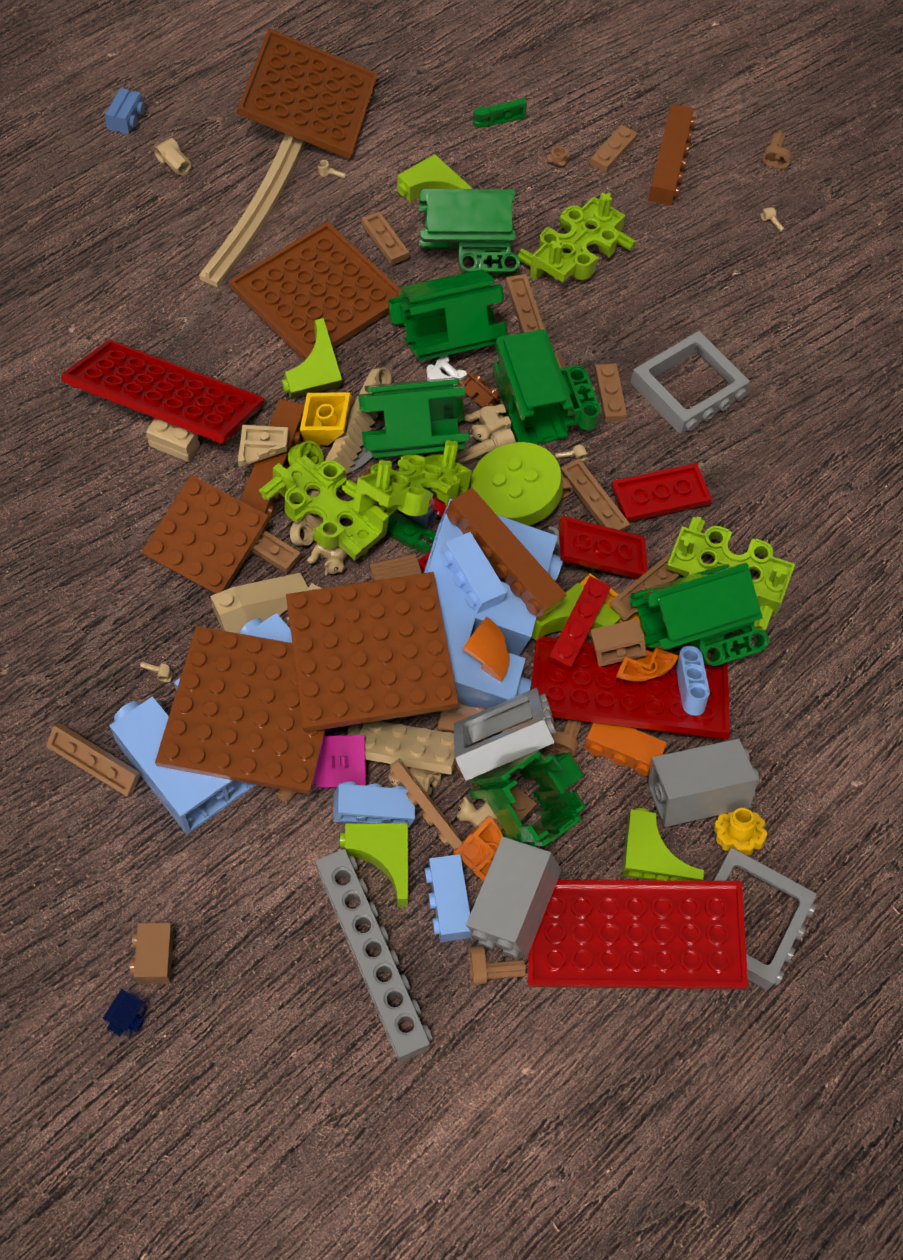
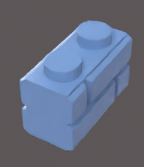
M123 88L119 89L104 115L108 130L119 131L128 135L131 129L137 126L139 115L145 111L142 94L136 91L130 92Z

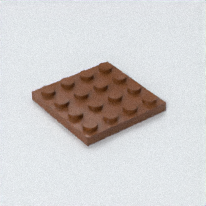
M190 475L141 553L213 594H217L228 589L271 518L269 515Z

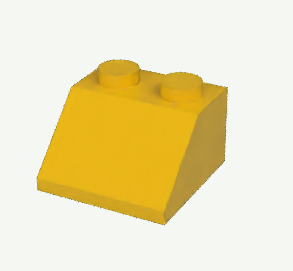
M350 392L307 393L300 432L305 441L310 440L318 445H330L345 432L351 399Z

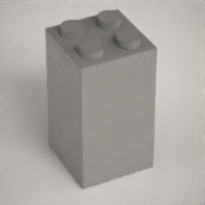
M734 739L652 757L647 787L663 826L668 827L734 812L738 808H751L753 797H755V789L757 783H759V774L756 768H752L747 748H743L740 739Z
M502 836L466 923L467 928L472 932V937L479 941V945L493 950L494 947L503 949L502 953L517 959L518 955L527 958L561 873V868L551 852Z

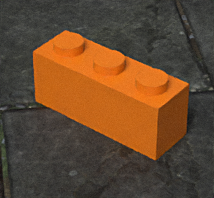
M593 723L586 738L584 749H587L594 756L606 757L618 766L632 768L639 775L648 776L652 757L661 756L667 742L631 727Z

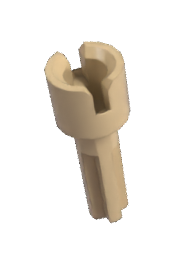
M507 426L491 433L490 439L457 452L455 461L463 465L486 455L497 447L516 442L515 437Z

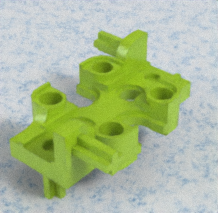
M601 193L600 200L593 197L582 208L579 206H569L562 212L559 218L560 228L569 231L568 233L561 234L550 227H546L540 234L539 248L534 254L525 249L519 251L517 255L519 260L531 267L530 278L536 280L546 271L554 276L556 280L562 282L569 276L585 280L595 272L596 263L599 259L587 250L589 245H597L601 252L608 255V258L616 251L617 243L629 251L634 249L637 241L622 233L625 215L611 207V193ZM594 225L596 228L588 229L586 226ZM568 248V249H570L572 252H571V253H564V252H562V249Z
M447 440L444 454L437 453L427 457L417 454L401 456V459L398 460L399 471L392 470L391 461L379 460L378 464L372 465L370 474L358 477L357 484L347 480L346 485L342 486V490L354 498L353 510L358 513L368 510L378 501L380 506L388 508L397 505V509L407 515L421 516L427 514L429 501L433 498V494L424 488H431L433 492L437 493L436 497L446 503L445 506H447L449 499H454L468 490L472 470L455 461L458 442Z
M305 455L297 459L288 469H285L280 463L273 467V479L259 489V493L262 494V498L265 500H270L278 492L284 496L285 513L296 523L308 514L319 515L323 523L315 527V531L312 533L314 540L325 549H334L339 546L353 560H357L361 555L365 557L368 549L387 534L389 516L397 510V505L387 508L386 506L378 507L374 504L368 510L358 513L353 510L354 499L343 501L336 495V491L347 481V478H345V468L334 460H326L320 465H316ZM309 489H316L319 491V495L312 497L307 494V491ZM349 518L353 523L350 526H343L340 520Z
M698 516L697 518L693 517L689 528L683 526L668 561L667 570L683 576H689L724 564H729L730 568L742 563H748L750 570H757L760 574L758 579H752L763 619L754 621L756 629L766 632L771 616H777L795 564L773 557L772 546L759 539L751 540L746 553L741 555L733 554L728 548L732 534L729 529L712 526L704 534L702 530L706 521L701 520L702 518ZM717 539L720 543L714 544L710 540ZM705 554H710L714 557L715 561L712 564H705L701 557ZM755 554H762L765 558L759 559Z

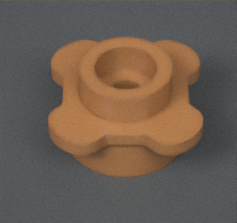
M556 146L551 150V155L547 157V160L555 165L564 166L570 154L564 147Z

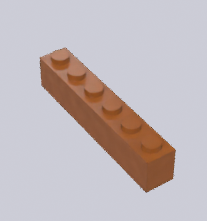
M671 104L648 201L672 205L673 197H678L680 186L676 184H681L683 172L680 169L684 170L686 158L683 156H687L690 145L686 142L690 143L693 133L689 128H694L696 117L692 116L694 108Z
M279 399L269 426L288 427L287 451L255 462L240 500L269 515L270 518L274 516V504L276 499H280L281 494L278 492L270 500H265L262 498V494L259 493V489L273 479V467L280 463L285 469H288L289 450L293 446L300 444L302 440L300 426L305 405Z
M472 487L450 501L445 512L449 521L456 525L463 534L471 532L497 576L503 578L510 586L512 593L525 603L527 610L540 620L562 603L567 594Z

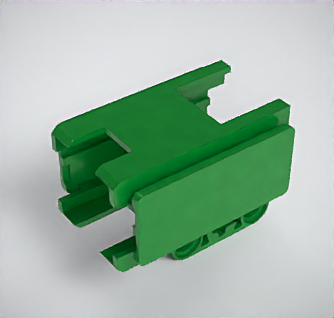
M423 189L420 192L419 212H425V230H421L419 247L425 250H458V268L461 273L484 269L490 275L514 274L520 264L519 257L515 253L510 252L511 240H515V230H512V202H515V189ZM465 259H470L474 266L466 268L462 262ZM499 259H501L500 265H499L500 268H498V264H497V262H498ZM507 259L512 260L515 263V267L507 268L504 261ZM486 260H490V263H492L491 268L484 264Z
M484 269L402 286V292L397 293V297L388 300L391 323L403 324L405 326L406 337H403L405 343L415 342L410 345V350L419 361L496 344V339L499 336L508 335L507 321L496 323L493 308H487V305L504 301L503 286L501 284L493 285L495 284L494 278Z
M539 329L508 336H499L496 339L495 350L500 363L498 366L497 361L494 362L493 374L507 416H509L511 421V428L516 442L538 445L567 438L568 426L578 424L583 430H593L597 427L600 405L586 369L581 366L560 368L546 330Z
M455 377L365 386V391L372 393L358 394L359 409H362L363 412L384 410L385 429L362 432L363 447H366V451H371V455L374 458L444 451L447 440L458 442V449H465V444L462 441H469V433H459L458 421L465 420L463 398H456V396L465 395V387L453 385L460 384L459 379Z
M742 563L730 568L729 564H724L631 593L629 597L631 606H636L646 648L658 647L667 650L691 642L692 646L701 651L704 665L716 666L763 651L768 646L769 637L767 633L756 629L754 621L763 619L748 563ZM741 630L740 632H736V633H733V634H730V635L725 636V635L728 634V633H732V632ZM753 635L756 636L757 640L754 646L751 643ZM733 643L740 644V646L733 647L730 650V647L733 646ZM711 648L713 657L711 660H708L707 652Z
M537 750L470 780L472 785H477L468 791L472 800L485 798L505 832H502L503 837L530 846H545L581 821L582 819L577 813L586 807L577 791L564 792L566 788L584 776L583 771L571 752L542 755ZM515 770H519L524 779L535 778L540 786L533 794L541 805V808L536 810L535 813L542 817L532 825H523L510 805L516 802L509 790L518 784L516 780L510 781L509 774Z

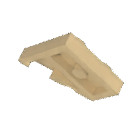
M243 425L238 465L245 466L286 452L289 435L288 427Z

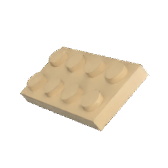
M373 721L364 723L359 735H365L366 760L392 764L400 758L406 767L452 774L456 760L454 754V734L451 732Z

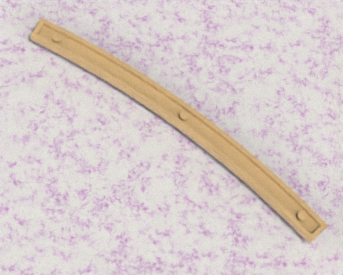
M285 133L279 150L254 198L227 239L199 274L200 280L218 288L225 277L231 272L276 205L299 159L305 141Z

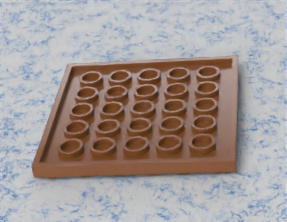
M268 28L236 114L350 159L378 73Z
M328 221L228 281L229 287L304 361L308 358L315 345V320L324 318L332 348L389 313L388 300L397 297V293L402 292L395 283Z
M434 572L286 594L304 732L459 708Z
M196 626L155 760L156 766L310 795L326 729L304 732L292 643Z

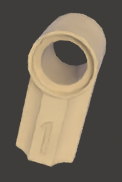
M173 138L154 147V153L162 164L166 162L177 175L184 176L188 174L192 167L191 161L180 151L177 142Z

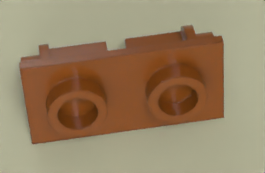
M466 371L469 377L462 379L459 386L465 387V393L471 399L478 393L479 395L474 401L482 408L485 406H495L496 402L502 404L498 398L500 394L493 387L487 388L483 385L485 381L478 374L472 375Z

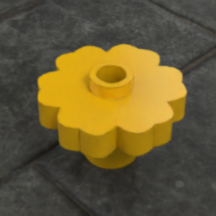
M738 808L734 812L721 814L718 816L714 826V831L717 834L716 842L725 851H729L732 847L745 855H752L754 849L760 850L763 848L767 839V831L764 829L765 821L760 818L758 813L751 812L746 808Z

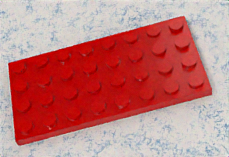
M110 339L63 372L61 376V382L69 384L73 388L82 389L94 396L103 397L113 403L129 407L133 411L142 412L154 419L163 420L175 427L184 428L193 434L202 435L212 439L214 442L223 444L258 412L265 402V398Z
M543 636L537 641L535 640L531 690L537 688L540 695L545 693L550 704L552 717L729 739L728 662L716 666L704 665L710 693L705 711L701 715L694 716L685 712L682 706L676 674L677 661L666 674L660 677L648 679L647 681H629L616 677L622 662L599 667L593 643L591 642L583 643L571 669L568 670L548 660L558 638Z
M557 880L528 954V987L747 990L748 973L742 881Z

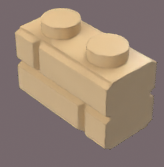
M154 419L146 431L150 447L187 462L192 460L200 447L197 434H193L191 431L181 427H175L160 419Z

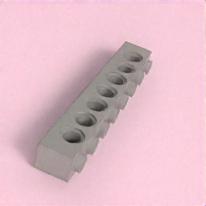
M342 849L316 860L317 872L398 1063L428 1051L430 1048L429 1041L432 1040L428 1026L426 1024L422 1025L418 1018V1015H421L419 1005L416 999L411 1000L407 990H410L408 980L405 974L400 975L396 966L399 965V960L395 951H389L386 941L389 940L387 932L383 925L379 927L375 918L378 917V912L374 903H368L365 894L368 893L363 878L359 880L355 871L358 870L353 855L348 857L346 850ZM340 877H347L350 880L346 885H339L336 881ZM350 900H356L360 903L355 909H350L346 906ZM364 923L370 926V930L366 933H360L356 930V927ZM372 947L378 948L381 951L377 957H370L366 952ZM381 972H388L392 978L387 982H381L377 979V975ZM397 996L403 1002L398 1007H391L387 1001L389 998ZM408 1021L414 1028L412 1031L404 1033L399 1030L398 1026L401 1022Z

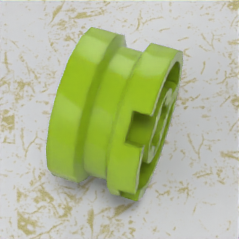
M310 440L293 446L288 453L290 466L304 455L316 465L324 462L321 448Z

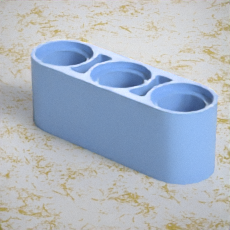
M685 646L679 653L676 674L683 709L688 714L697 716L705 711L710 690L701 651L694 646Z

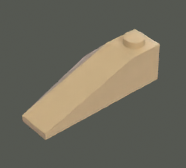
M301 573L232 587L210 597L213 611L223 631L239 633L243 626L253 619L261 618L265 621L275 613L280 616L288 610L286 594L306 591L308 586Z

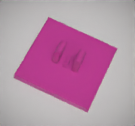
M365 735L324 736L315 773L316 787H337L339 783L342 784L348 781L366 786Z

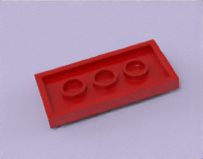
M697 463L614 480L611 484L620 511L628 522L710 505L712 502V497Z
M562 516L559 520L560 560L635 579L640 578L648 571L644 536Z

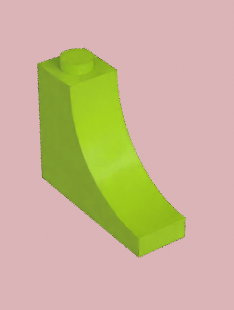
M435 154L397 175V191L409 202L420 198V192L423 189H473Z
M324 318L315 320V345L308 358L299 366L285 371L284 379L281 380L284 393L288 392L290 399L307 395V393H316L341 386L342 378Z
M576 583L566 592V597L557 608L539 620L537 618L531 637L537 641L544 635L562 631L584 587ZM603 602L591 629L617 624L620 622L621 617Z
M645 808L630 810L626 824L621 876L644 880L703 881V869L695 868L682 862L668 850L657 828L656 813L650 812Z
M345 823V832H340V848H345L348 857L353 855L354 858L367 861L380 869L394 888L397 907H408V823Z

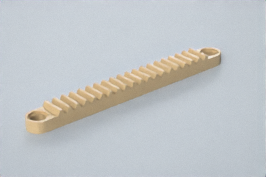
M384 367L372 369L359 394L372 393L366 392L365 386L379 385V374L382 378L381 384L391 383L389 370ZM358 397L347 416L345 432L335 440L326 460L338 462L345 468V478H348L346 474L351 472L350 467L355 464L353 460L358 458L357 453L362 450L360 448L363 445L362 432L372 430L370 426L375 424L373 419L378 417L377 412H379H363L362 409H359ZM310 489L308 495L312 497L318 496L319 491ZM340 489L336 491V495L341 492ZM312 513L306 515L299 522H294L290 529V538L293 544L296 546L310 545L314 540L312 533L315 531V527L323 523L322 518ZM301 528H302L303 531H304V539H303V540H302L301 537H300V530H301Z

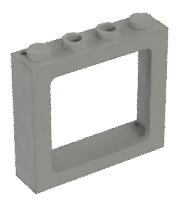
M698 331L633 369L630 383L681 435L686 431H692L702 421L710 420L718 411L726 410L736 400H742L748 393L747 389L750 381ZM698 352L730 385L691 409H685L655 377Z
M534 688L454 723L455 760L465 781L555 743L553 733L557 731L545 693L540 695L538 689ZM533 717L532 720L473 745L474 742Z
M731 847L713 881H726L732 868L738 867L799 901V906L771 963L765 965L746 954L748 980L769 990L773 984L778 986L785 973V971L781 970L784 961L789 963L796 950L792 945L795 939H801L806 929L803 922L806 917L810 918L817 906V904L813 903L817 894Z

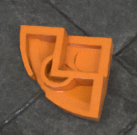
M486 616L462 650L482 663V670L502 682L507 673L510 659L505 643L506 639L499 627Z
M657 647L654 652L646 650L647 656L634 659L625 656L616 677L629 681H647L648 679L660 677L675 665L679 656Z
M488 816L463 840L461 846L453 850V853L455 855L460 854L461 860L484 881L502 839V832L496 822Z

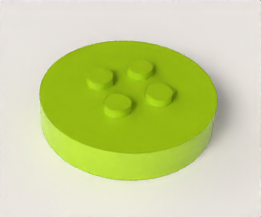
M514 442L493 449L478 462L471 476L470 487L478 493L496 515L530 526L546 518L557 507L563 494V478L557 459L547 449L533 443Z

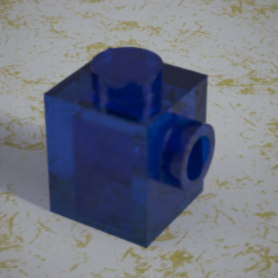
M121 989L103 1016V1020L108 1025L106 1029L117 1037H121L124 1034L130 1038L134 1032L137 1033L145 1022L144 1015L149 1008L144 1001Z

